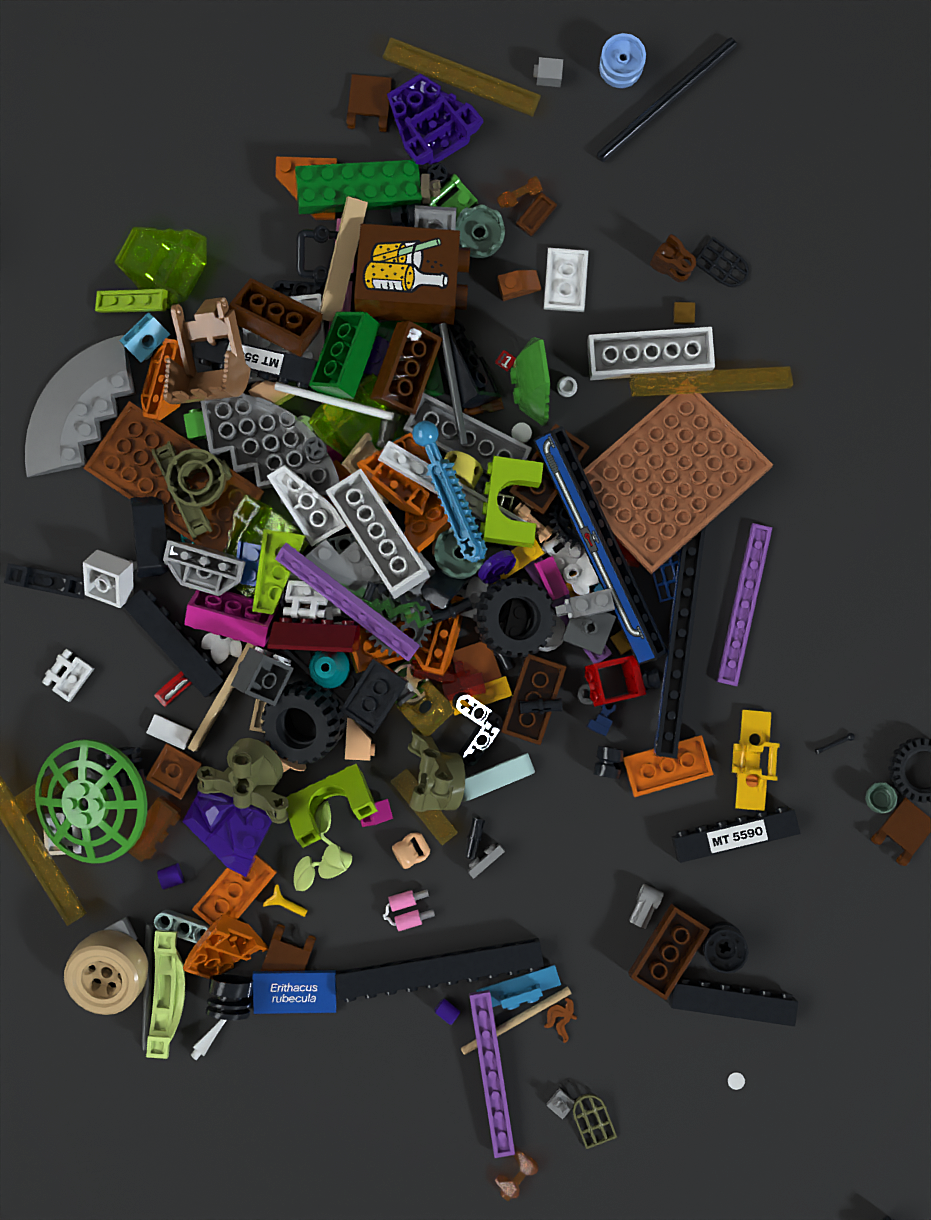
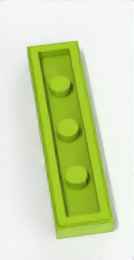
M165 289L97 291L95 311L99 313L166 311L168 291Z

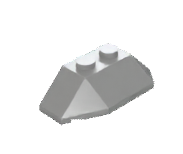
M173 540L167 541L163 561L169 566L180 585L216 596L222 595L241 582L245 561L234 555L197 544Z

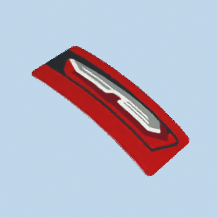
M180 671L154 696L165 707L192 682Z

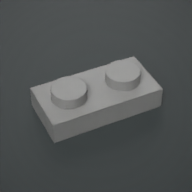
M500 843L496 846L494 844L490 845L484 851L486 855L481 859L477 857L469 864L468 873L473 879L505 852Z

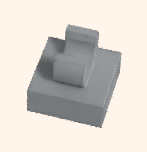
M559 1088L546 1104L563 1119L573 1108L575 1100Z

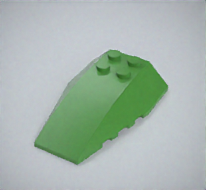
M534 337L530 339L515 359L514 366L511 368L510 378L511 384L516 386L513 392L514 403L518 404L519 409L540 425L545 426L549 419V405H546V403H549L550 378L544 340Z

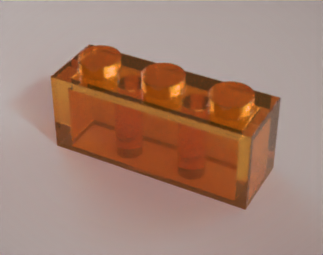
M163 795L159 796L147 812L145 827L140 838L128 853L140 862L146 859L150 860L157 851L155 849L157 843H162L168 836L167 830L170 825L175 826L181 818L179 813L182 809Z

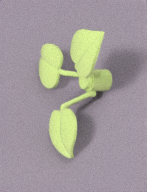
M324 801L317 808L315 822L321 839L329 844V846L326 848L321 862L312 863V859L309 856L302 858L298 862L294 872L296 891H305L312 885L315 877V866H319L318 872L321 878L329 879L345 872L351 865V853L341 851L340 846L332 843L324 836V833L329 830L331 824V811L328 801Z

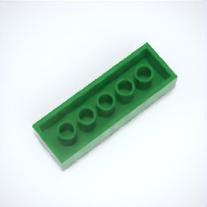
M413 160L295 166L299 214L343 212L348 196L368 202L366 211L385 210L397 206L406 208L407 205L418 203L420 206L422 201L419 166Z

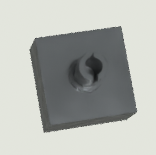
M603 612L578 619L571 618L567 623L561 640L601 655L616 616Z
M249 647L243 661L238 665V671L231 686L249 696L275 706L294 668Z

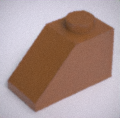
M517 270L499 275L497 278L502 301L542 290L536 270Z

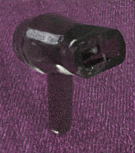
M385 409L395 413L394 419L391 421L381 418L379 437L375 446L385 448L388 441L392 442L398 427L406 423L410 415L401 416L394 409Z

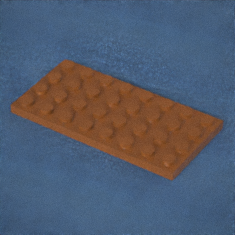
M129 401L83 469L128 499L149 496L161 499L164 507L165 524L197 545L225 552L265 492L230 469L232 477L226 481L225 489L219 499L211 505L201 507L213 531H207L198 535L197 539H193L175 500L168 490L167 483L151 449L160 448L166 445L168 441L172 442L177 454L185 450L200 448L160 421L143 417L144 411ZM207 470L205 471L206 473H197L192 479L187 480L192 490L202 489L206 486L210 478Z

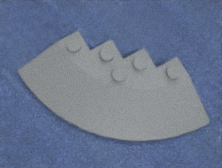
M124 335L106 339L78 353L46 385L37 400L27 429L25 466L28 478L85 466L87 459L84 446L100 443L103 440L100 422L119 417L116 398L136 394L127 348L119 341Z
M244 393L238 397L201 401L209 452L216 457L231 454L233 470L237 473L255 471L257 487L260 489L273 488L267 475L284 465L322 497L328 496L326 490L340 482L328 452L319 460H314L306 454L304 449L305 442L309 438L317 436L289 411L268 400Z
M324 539L304 556L368 606H377L375 598L382 601L381 594L379 595L377 587L370 601L362 599L368 581L375 584L384 582L355 540L342 552L338 553L330 542ZM416 552L431 577L436 570L421 553ZM292 572L288 579L292 581H303ZM429 578L408 590L409 597L411 598L414 594H417L416 597L420 596L423 602L426 601L422 595L421 588ZM388 590L383 592L386 597H389ZM328 600L327 605H319L318 609L324 610L326 607L331 606L332 608L338 607ZM394 600L392 601L395 605L394 610L387 607L390 610V618L394 616L395 612H397V618L401 617V612H403L404 616L415 613L412 608L403 609L401 602L397 603ZM341 610L340 617L350 619V616Z

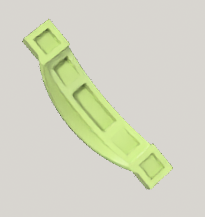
M155 931V983L151 1024L147 1040V1058L167 1059L169 1057L170 1042L177 1030L183 1011L186 980L185 971L183 970L184 965L176 949L177 931Z

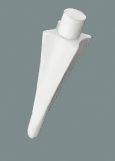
M221 1019L193 1046L195 1050L191 1053V1056L195 1060L201 1054L205 1056L211 1043L227 1020Z

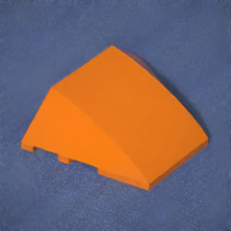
M411 432L393 442L421 460L431 464L425 447L416 444ZM383 449L357 462L359 469H362L373 488L402 511L418 516L423 515L430 490L379 461L378 458Z
M222 915L205 931L194 945L184 963L183 970L210 979L212 975L222 974L234 968V963L239 960L247 961L251 959V954L259 950L265 952L269 948L249 924Z

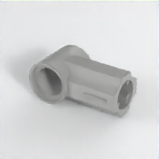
M643 884L629 921L646 929L654 909H657L661 903L663 892Z

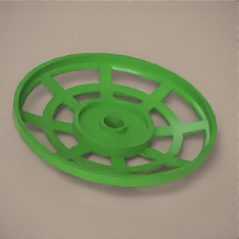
M76 740L56 749L41 767L35 788L37 813L47 836L62 852L82 862L105 863L124 855L136 844L145 827L147 818L146 790L136 767L119 749L100 740ZM80 747L79 760L69 762L59 768L54 758L66 750ZM90 747L103 751L117 762L108 770L99 763L87 760L88 749ZM49 766L54 776L50 782L47 797H42L43 779ZM78 767V780L70 783L64 773L71 768ZM87 767L98 771L103 776L98 781L86 778ZM122 768L127 772L133 784L136 800H124L122 789L114 777ZM57 781L64 788L62 799L53 798ZM108 782L111 784L117 800H109L104 788ZM83 798L88 801V809L83 806ZM43 805L48 806L51 819L58 829L55 834L46 821ZM54 807H61L66 819L62 825L56 817ZM109 809H117V816L113 827L105 821ZM125 809H137L135 826L131 836L127 839L118 832L124 819ZM72 824L81 828L83 840L67 832ZM99 826L106 833L105 836L99 839L91 840L90 829ZM65 837L75 844L84 846L87 857L67 848L61 842L62 838ZM112 838L122 845L114 853L100 858H96L93 846L104 844Z

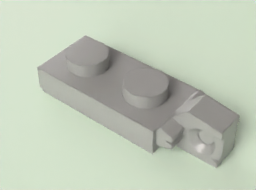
M610 588L571 597L564 600V605L555 607L557 617L568 615L569 619H578L615 610Z

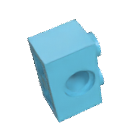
M148 312L119 341L142 362L149 359L158 346L163 345L162 342L165 338L168 339L170 333ZM150 335L149 341L143 343V337Z

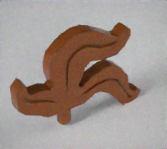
M568 997L565 998V1001H567L565 1008L560 1004H555L548 1009L547 1024H544L545 1028H550L554 1025L556 1017H564L556 1024V1030L563 1037V1043H566L569 1039L565 1025L571 1018L577 1019V1016L573 1015V1000Z

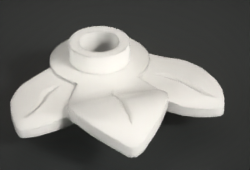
M588 556L579 558L575 564L566 566L563 571L564 580L568 584H572L574 592L579 595L588 594L589 586L599 583ZM571 571L577 572L576 576L571 577L569 573Z
M213 633L206 634L202 640L201 648L211 649V656L216 664L225 661L229 654L239 658L242 653L240 640H233L229 637L223 638Z

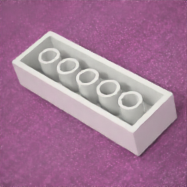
M712 327L589 335L587 339L590 380L712 372L715 368Z
M359 469L326 490L330 500L394 599L430 577L424 564L362 469Z

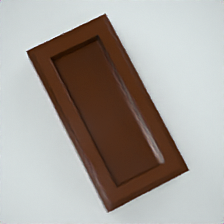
M541 192L516 222V225L532 237L557 207V204Z

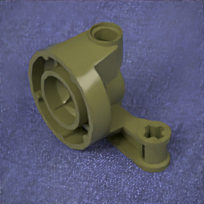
M168 441L166 445L160 448L151 449L191 537L197 539L198 535L207 531H213L201 507L211 505L219 499L225 489L226 481L232 477L226 461H222L206 450L196 448L177 454L171 441ZM207 470L210 476L209 482L202 489L192 490L187 480L192 479L197 473H206L205 471Z
M419 727L413 728L411 732L413 737L408 745V750L421 757L418 785L413 789L409 804L411 809L418 812H425L427 810H456L461 804L465 789V769L461 756L458 753L440 752L428 730Z
M252 738L239 739L228 751L227 762L229 767L224 772L209 766L198 769L199 792L204 794L223 793L233 797V804L237 808L244 809L253 805L264 810L274 823L281 824L287 821V798L272 792L275 785L282 778L284 770L278 755L268 745Z

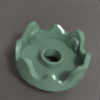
M478 205L473 208L466 207L460 212L456 221V230L460 231L459 247L470 248V257L485 258L497 252L504 241L505 227L502 216L497 210H493L485 205ZM475 229H484L485 235L481 238L474 235Z
M450 528L442 532L437 538L434 548L436 564L449 577L456 579L469 578L475 575L484 564L486 553L484 555L485 558L477 562L457 558L454 552L457 548H460V545H457L458 540L453 536L455 533Z

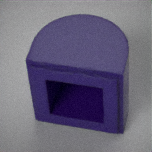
M179 863L157 871L163 890L185 883Z
M445 998L434 1009V1012L449 1025H452L460 1014V1010Z

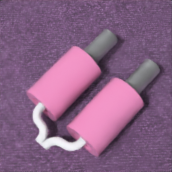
M409 890L388 897L389 904L386 906V913L383 914L384 920H388L391 925L397 926L398 932L422 925V920L435 916L433 909L419 913V910L395 916V923L386 916L389 913L390 906L392 912L416 905V900L429 897L428 891L423 890L413 893V890Z

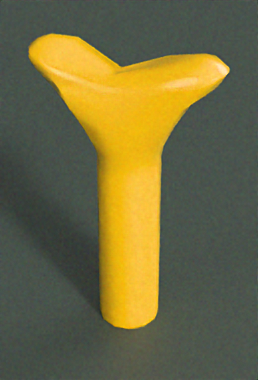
M278 884L274 887V895L263 903V907L281 905L305 917L308 911L283 898Z

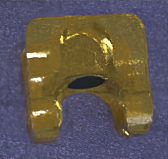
M427 680L421 686L425 695L420 703L409 705L405 702L398 708L424 736L431 735L455 711L454 706Z

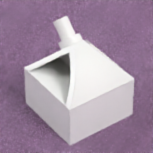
M96 550L83 562L85 595L121 608L134 595L133 572L137 570V561L133 562L132 560Z

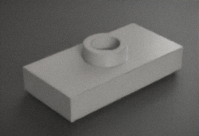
M473 576L468 582L464 599L469 597L473 610L461 613V616L473 618V614L477 615L475 604L480 602V594L486 592V587L489 586V584L483 583L479 577Z

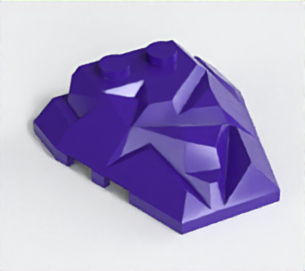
M422 74L417 75L387 94L404 149L416 164L424 165L429 163L432 165L440 162L467 145L470 141V136L476 133L483 124L482 117L472 105L467 102L465 104L461 103L456 99V95L445 93L441 90L440 85Z
M199 791L182 821L227 868L247 877L256 860L255 855L272 824L267 813L258 807L250 805L244 809L237 808L233 804V797L223 793L204 794Z

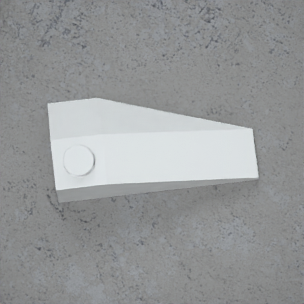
M286 465L267 475L301 531L306 535L311 546L347 526L338 510Z

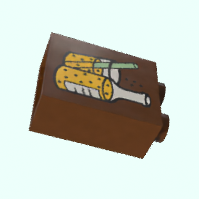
M360 224L354 295L355 312H367L377 320L434 324L447 323L448 325H454L455 309L466 310L468 285L457 284V272L469 273L470 248L459 247L460 231Z

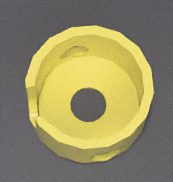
M448 452L444 459H449L450 463L455 464L452 469L453 471L456 470V478H459L460 483L474 490L483 473L481 464L464 452Z

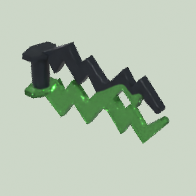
M368 581L361 600L376 612L380 613L385 609L389 619L403 612L407 623L409 624L415 619L418 628L433 621V618L421 621L418 611L411 613L410 608L417 604L420 613L426 608L429 614L433 615L428 600L422 603L420 596L407 601L403 593L399 596L401 605L392 609L389 599L379 604L378 598L370 602L376 587L378 588L379 595L388 590L384 583L375 584ZM389 592L392 601L395 600V599L393 598V596L391 595V593Z

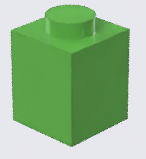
M201 409L189 410L188 414H183L187 438L191 442L207 439Z

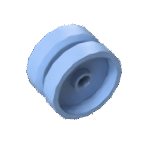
M625 33L614 35L606 41L600 57L599 70L601 77L607 84L616 88H626L638 81L646 60V51L642 42L637 37Z

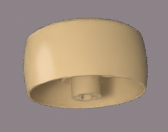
M113 930L95 932L81 941L70 955L64 970L66 989L70 997L87 1011L102 1015L121 1012L135 1001L144 987L148 975L147 956L139 943L127 934ZM94 965L96 969L92 970L89 966ZM94 979H100L101 983H96ZM109 983H115L116 987H111Z

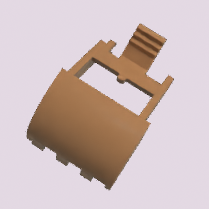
M226 298L205 300L194 314L195 321L185 322L183 310L179 304L172 305L171 315L184 368L171 358H166L165 388L163 389L164 400L169 404H183L240 396L247 387L251 368L245 361L234 309L229 310ZM229 338L231 351L229 350L225 353L224 369L197 373L190 343L208 341L212 346H215V339Z

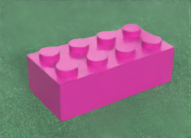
M196 590L187 605L184 625L208 631L215 635L229 637L233 640L247 642L254 646L265 647L270 637L273 622H276L279 606H277L273 615L253 612L254 598L229 591L216 596Z

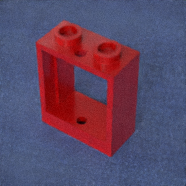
M633 655L585 666V678L589 683L590 699L594 707L646 695L640 666ZM621 664L629 694L605 699L598 669Z

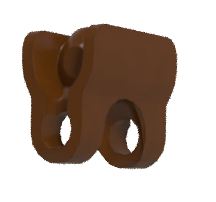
M670 234L666 242L662 243L655 252L650 266L659 273L669 275L677 282H685L696 266V259L684 248L682 242L676 236ZM684 259H688L691 262V266ZM676 271H678V272L681 273V274H686V275H685V276H679V275L676 273Z

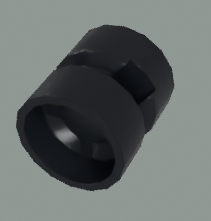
M418 203L409 204L406 208L402 206L391 207L393 226L414 227L415 205L419 206ZM407 215L408 222L402 223L401 216Z
M598 746L596 757L599 759V762L595 763L593 774L620 779L621 767L619 763L623 761L624 750Z

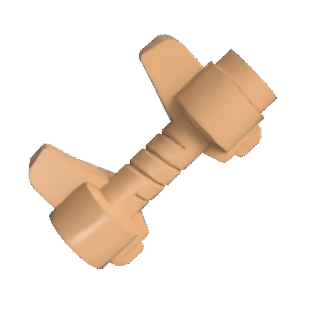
M520 502L513 510L515 515L529 523H536L537 532L535 535L540 543L546 542L553 534L551 532L553 529L548 525L546 527L535 519L530 514L531 510L526 505Z

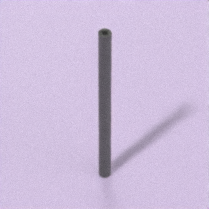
M447 323L439 324L441 338H443L442 347L459 445H467Z
M146 924L145 954L148 960V975L143 988L142 1050H147V1040L151 1024L154 924Z

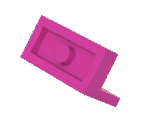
M553 556L534 563V567L544 589L547 591L548 597H551L554 601L569 594Z

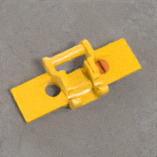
M742 710L739 744H733L731 773H737L735 808L765 811L767 780L777 781L778 779L776 776L777 749L780 748V744L769 742L771 712ZM752 734H757L760 737L758 745H752L749 742ZM764 747H769L767 776L762 775V769H760V754L763 752Z

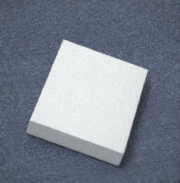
M548 248L544 309L584 312L588 265L587 250Z

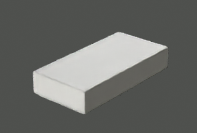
M155 714L146 733L184 750L193 730Z

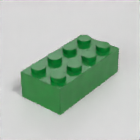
M336 312L309 386L321 394L336 398L354 399L381 324L367 312Z

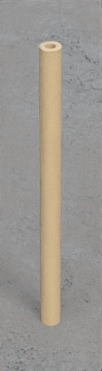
M565 987L496 1027L497 1036L572 994L569 987ZM476 1039L461 1047L464 1055L477 1048Z

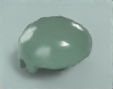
M885 782L874 783L866 791L865 800L867 806L872 811L880 814L888 813L897 804V794L894 788Z

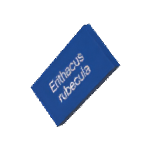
M336 970L253 971L254 1014L336 1013Z

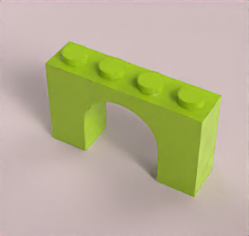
M494 456L492 462H488L487 474L490 475V480L485 483L484 494L488 495L487 502H483L482 515H485L484 523L481 522L479 530L483 535L482 540L490 543L532 548L535 540L536 523L515 521L504 516L498 507L497 496L503 488L510 485L539 488L542 480V462Z
M357 764L348 766L344 770L329 775L325 779L286 797L288 800V808L286 809L294 836L302 848L321 839L315 822V813L318 806L329 797L337 795L347 797L352 811L358 820L378 812L364 775Z

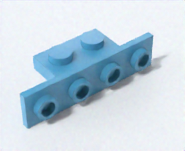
M554 964L538 971L477 989L476 991L490 990L492 1007L502 1004L503 1009L508 1008V1010L519 1007V1003L538 1001L539 997L543 996L542 991L560 986L561 983Z

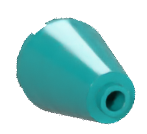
M317 651L309 663V672L312 679L324 688H335L342 685L350 674L351 664L344 652ZM326 663L329 665V670L327 672H325L324 665Z

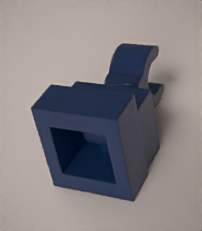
M601 705V713L597 714L594 720L590 719L586 727L602 736H606L613 722L607 717L615 711L616 705H613L610 710H607L605 705Z

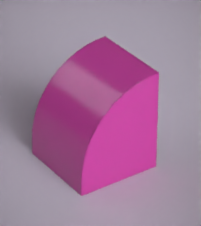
M388 799L374 802L378 812L361 819L362 827L377 825L393 819Z

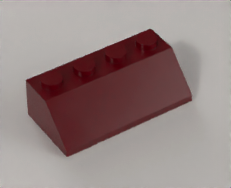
M280 617V621L273 622L268 641V649L355 652L360 647V625H354L355 621L342 620V624H334V620L321 619V623H313V619L301 618L300 622H292L293 618Z

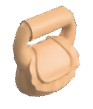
M418 832L408 834L402 841L392 846L393 853L403 869H408L414 864L424 861L430 854L428 844L423 835ZM413 837L424 855L419 856L418 852H416L413 843H411Z

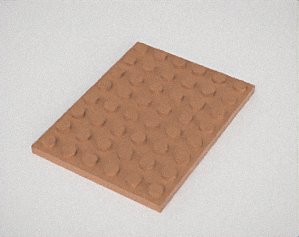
M686 381L587 466L584 472L614 537L652 574L768 472L773 464Z

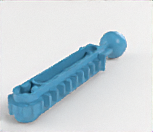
M430 421L418 422L413 428V440L416 444L425 447L431 462L427 466L428 472L426 475L432 478L431 483H434V490L438 492V499L441 500V506L445 509L444 514H447V521L450 522V528L455 533L453 536L458 540L457 545H460V552L463 554L464 559L471 562L484 559L487 550L484 544L485 540L481 538L482 533L477 529L479 526L475 524V517H472V509H469V502L464 498L466 495L462 493V486H459V478L455 476L456 470L453 471L452 469L455 464L450 463L449 459H443L437 447L438 428Z

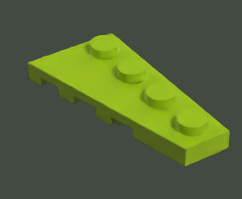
M264 529L253 612L271 615L275 613L291 574V571L275 560L285 543H288L300 552L306 535Z

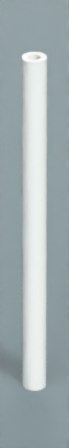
M276 382L274 388L277 391L393 421L395 413L279 382Z

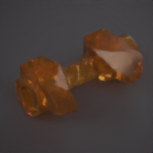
M534 176L527 180L526 185L512 192L506 191L497 197V201L501 208L513 207L518 203L517 198L528 192L530 196H534L543 189L539 179Z
M516 1152L514 1155L520 1168L514 1179L510 1180L502 1175H498L495 1179L496 1184L502 1188L500 1195L507 1201L519 1196L520 1189L518 1186L526 1175H533L538 1172L537 1162L530 1156L526 1157L522 1152Z

